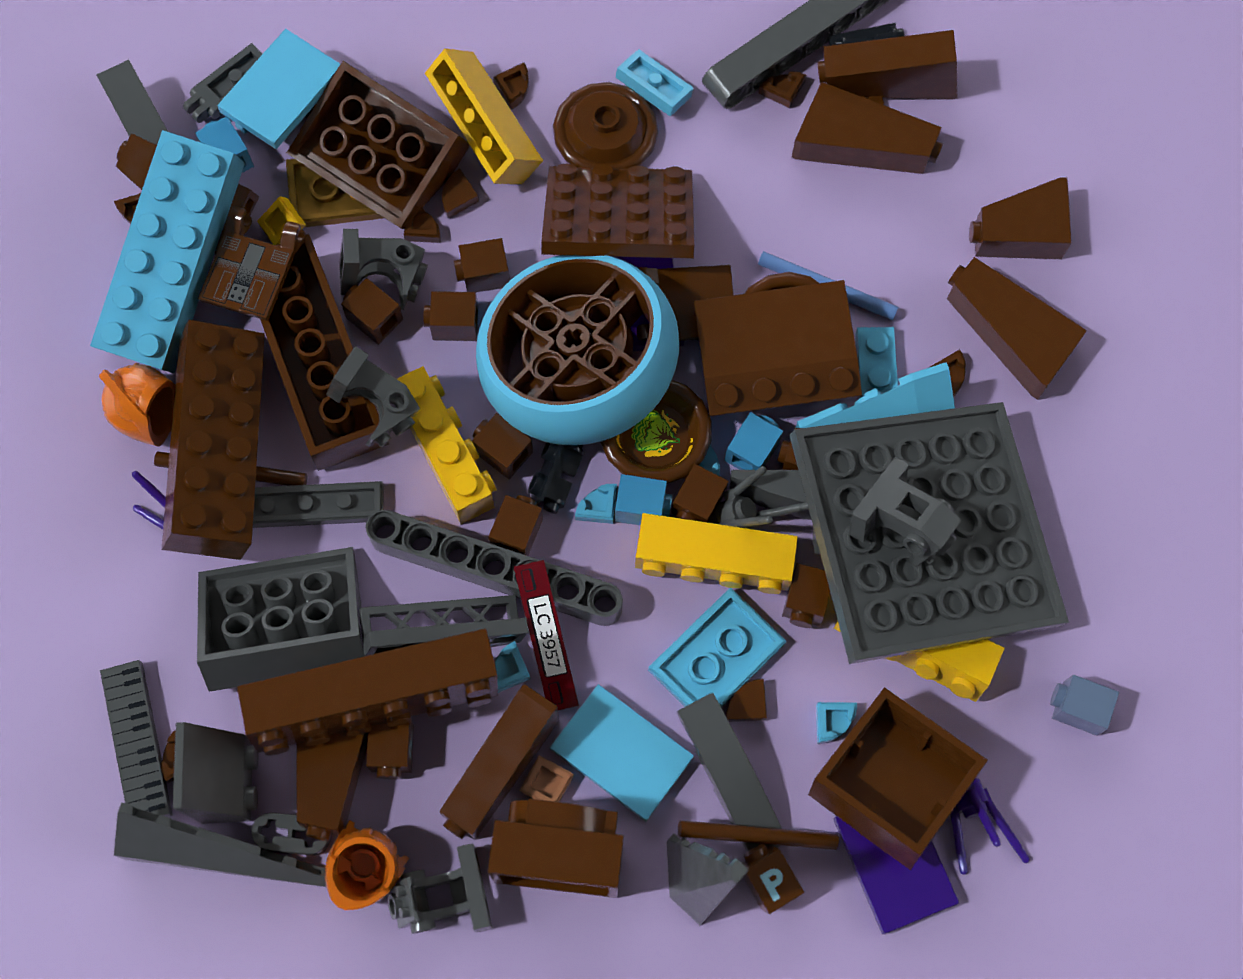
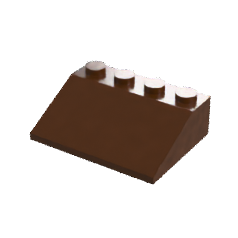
M342 61L286 153L403 230L411 218L417 214V211L423 208L454 173L470 145L457 133L345 61Z
M844 280L694 301L709 416L862 396L858 357Z

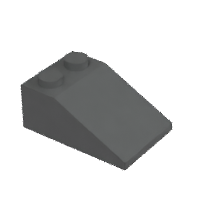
M176 722L173 809L202 824L251 821V811L257 810L258 805L257 787L252 786V770H257L259 755L245 734L187 722Z

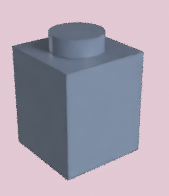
M1073 674L1063 684L1058 683L1053 691L1050 705L1055 706L1052 719L1097 736L1109 728L1119 692Z

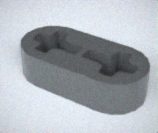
M265 813L259 816L252 826V838L255 844L270 852L315 856L323 853L330 844V841H314L312 848H307L308 844L305 840L295 838L296 832L307 831V829L302 828L298 824L297 815ZM271 821H275V826L281 830H287L288 835L287 837L275 836L272 839V843H267V837L261 835L262 828H269Z

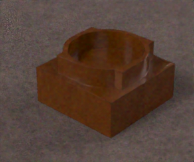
M884 687L815 777L808 795L878 848L911 870L988 760Z
M536 799L510 802L508 821L495 820L488 874L495 884L617 898L624 835L616 834L618 812Z

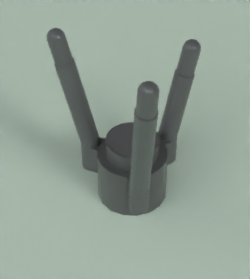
M761 466L735 488L724 492L725 501L717 505L716 518L720 525L741 528L770 524L773 521L772 517L809 510L807 502L756 511L754 502L740 494L767 472L766 467Z

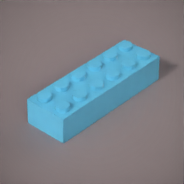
M162 130L90 344L91 347L175 374L179 339L188 320H193L199 302V294L208 275L245 162L232 152Z

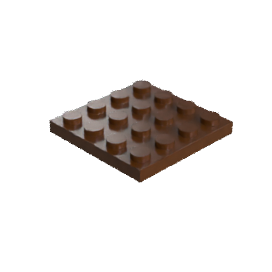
M572 164L549 166L541 254L694 259L692 170H684L680 167L648 169L644 166H632L625 169H613L608 165H596L592 168L576 167Z

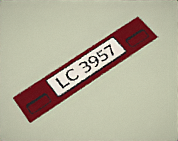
M540 560L514 566L545 698L556 705L558 710L579 706L545 562Z

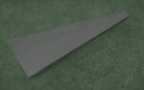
M121 802L117 812L114 856L124 860L326 887V868L299 861L286 855L283 856L261 849V847L182 823L163 815L140 810Z
M674 833L667 840L669 897L693 920L701 925L749 869L736 858L728 864L731 859L726 854L721 853L718 856L713 849L696 842L691 844L686 838L682 837L680 839Z

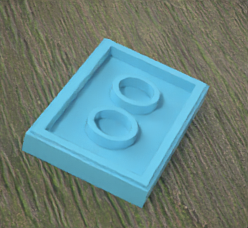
M285 28L217 107L220 113L277 149L318 102L339 68L340 63Z
M729 588L648 667V671L684 707L713 692L722 708L787 641L732 588Z
M599 684L550 746V750L645 822L694 758L693 754Z

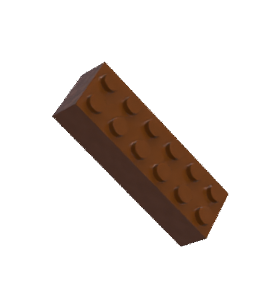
M306 234L303 245L296 252L269 321L260 320L309 454L319 471L381 447L377 442L370 447L366 446L379 423V414L375 405L370 400L362 396H350L338 403L326 395L334 376L353 350L311 237L309 234Z
M188 320L183 330L178 347L161 550L241 560L252 544L265 333Z
M484 628L239 685L237 690L246 736L258 753L264 752L265 755L272 756L289 751V745L306 742L307 746H314L326 743L331 740L330 736L344 732L347 733V736L365 734L371 731V726L387 722L388 726L403 725L412 720L411 716L427 713L429 717H436L451 712V707L465 703L468 704V707L486 705L492 701L491 697L498 696V676L487 630Z

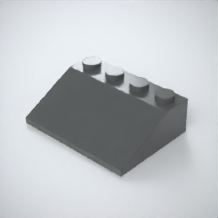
M353 547L198 572L197 664L208 691L235 688L239 685L364 657L359 610L362 606Z

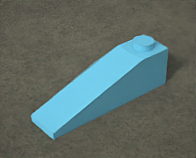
M946 362L899 378L900 385L892 390L883 393L878 392L877 388L866 392L865 396L854 403V406L848 407L846 403L837 404L797 421L795 428H809L954 409L950 369Z

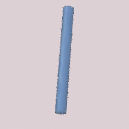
M763 251L758 265L777 273L794 272L811 276L819 283L835 281ZM845 285L849 303L890 320L894 319L899 308L898 306Z

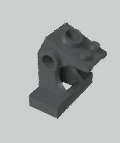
M343 229L339 259L340 295H345L351 287L359 285L367 276L384 275L389 277L398 286L400 309L404 310L407 301L414 303L416 300L419 286L414 285V283L421 285L428 267V264L422 263L425 249L402 238H359L358 229ZM394 269H397L400 275L395 273Z
M355 346L334 376L326 395L338 403L350 396H362L370 400L376 406L379 413V423L366 446L370 447L377 442L380 447H383L391 439L389 433L393 431L396 436H399L415 424L413 417L420 410V407L405 384L368 361L369 354Z
M895 457L852 513L850 535L864 543L874 528L886 527L905 537L903 540L905 548L914 554L912 565L917 566L923 561L930 565L936 558L933 554L937 552L943 555L955 542L957 536L953 534V531L961 522V519L954 514L953 507L947 501L934 498L906 483L909 464ZM901 505H906L922 515L916 521L898 511Z
M473 843L457 847L461 866L459 869L431 877H426L425 870L412 871L400 876L401 881L394 885L391 890L392 894L388 896L389 912L393 919H397L399 929L410 927L411 934L435 929V921L466 913L471 915L475 932L493 929L478 855ZM449 884L454 906L430 911L426 889Z

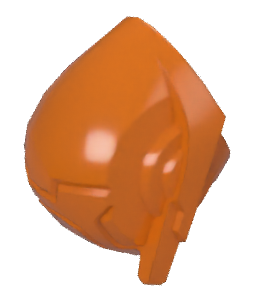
M139 363L121 367L115 370L113 374L108 370H103L99 374L100 379L105 383L102 392V410L105 412L104 416L108 423L120 433L134 440L158 447L161 446L172 428L175 384L158 370Z
M351 820L342 828L330 849L326 861L325 882L327 891L332 902L343 910L365 908L382 900L392 890L406 869L404 866L409 860V857L406 855L403 857L397 855L396 843L392 842L387 835L378 830H373L372 827L363 828L362 830L356 829L354 827L355 823Z

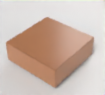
M538 755L519 792L531 799L560 802L574 774Z

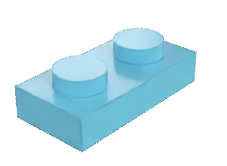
M640 49L617 68L615 78L668 116H672L691 98L694 89Z
M857 327L855 340L862 396H859V399L865 396L866 392L877 388L878 392L883 393L892 390L898 386L894 327Z

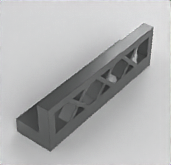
M515 595L361 607L359 610L364 656L484 628L487 630L490 646L510 644L514 641L520 643L528 634L527 619L518 617ZM506 606L508 619L488 621L483 617L491 607ZM484 608L480 614L474 609ZM462 610L475 621L449 624L445 619L452 611ZM446 611L442 617L435 613ZM424 613L436 624L434 626L410 627L406 623L413 614ZM396 615H406V617L401 620ZM386 617L397 628L371 631L370 618Z

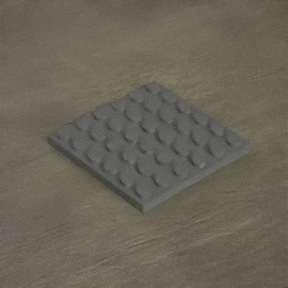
M1003 402L795 429L789 435L849 664L1059 627L1069 623ZM895 457L909 464L906 483L934 498L947 501L953 507L954 514L961 519V522L953 531V534L957 536L955 542L943 555L937 552L933 554L936 558L930 565L926 561L917 566L912 565L914 554L905 548L903 544L905 537L886 527L874 528L864 543L850 535L852 513ZM901 505L898 511L916 521L922 515L906 505Z

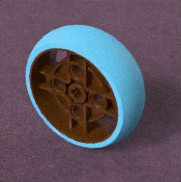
M559 255L540 261L523 270L512 278L496 295L488 307L479 328L476 346L477 370L487 399L503 419L517 430L535 439L552 444H591L612 438L632 428L643 420L660 402L671 383L679 355V332L674 311L662 290L648 275L634 265L607 255ZM643 315L649 321L650 329L646 346L638 361L632 358L633 335L630 327ZM522 336L521 352L524 369L509 383L508 368L510 358L518 340ZM609 365L607 368L600 369L603 366Z

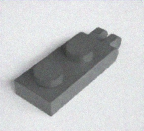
M253 43L249 44L195 85L190 91L191 97L184 102L183 108L189 114H192V118L197 123L203 122L210 116L213 119L219 118L223 114L220 113L217 105L263 53Z

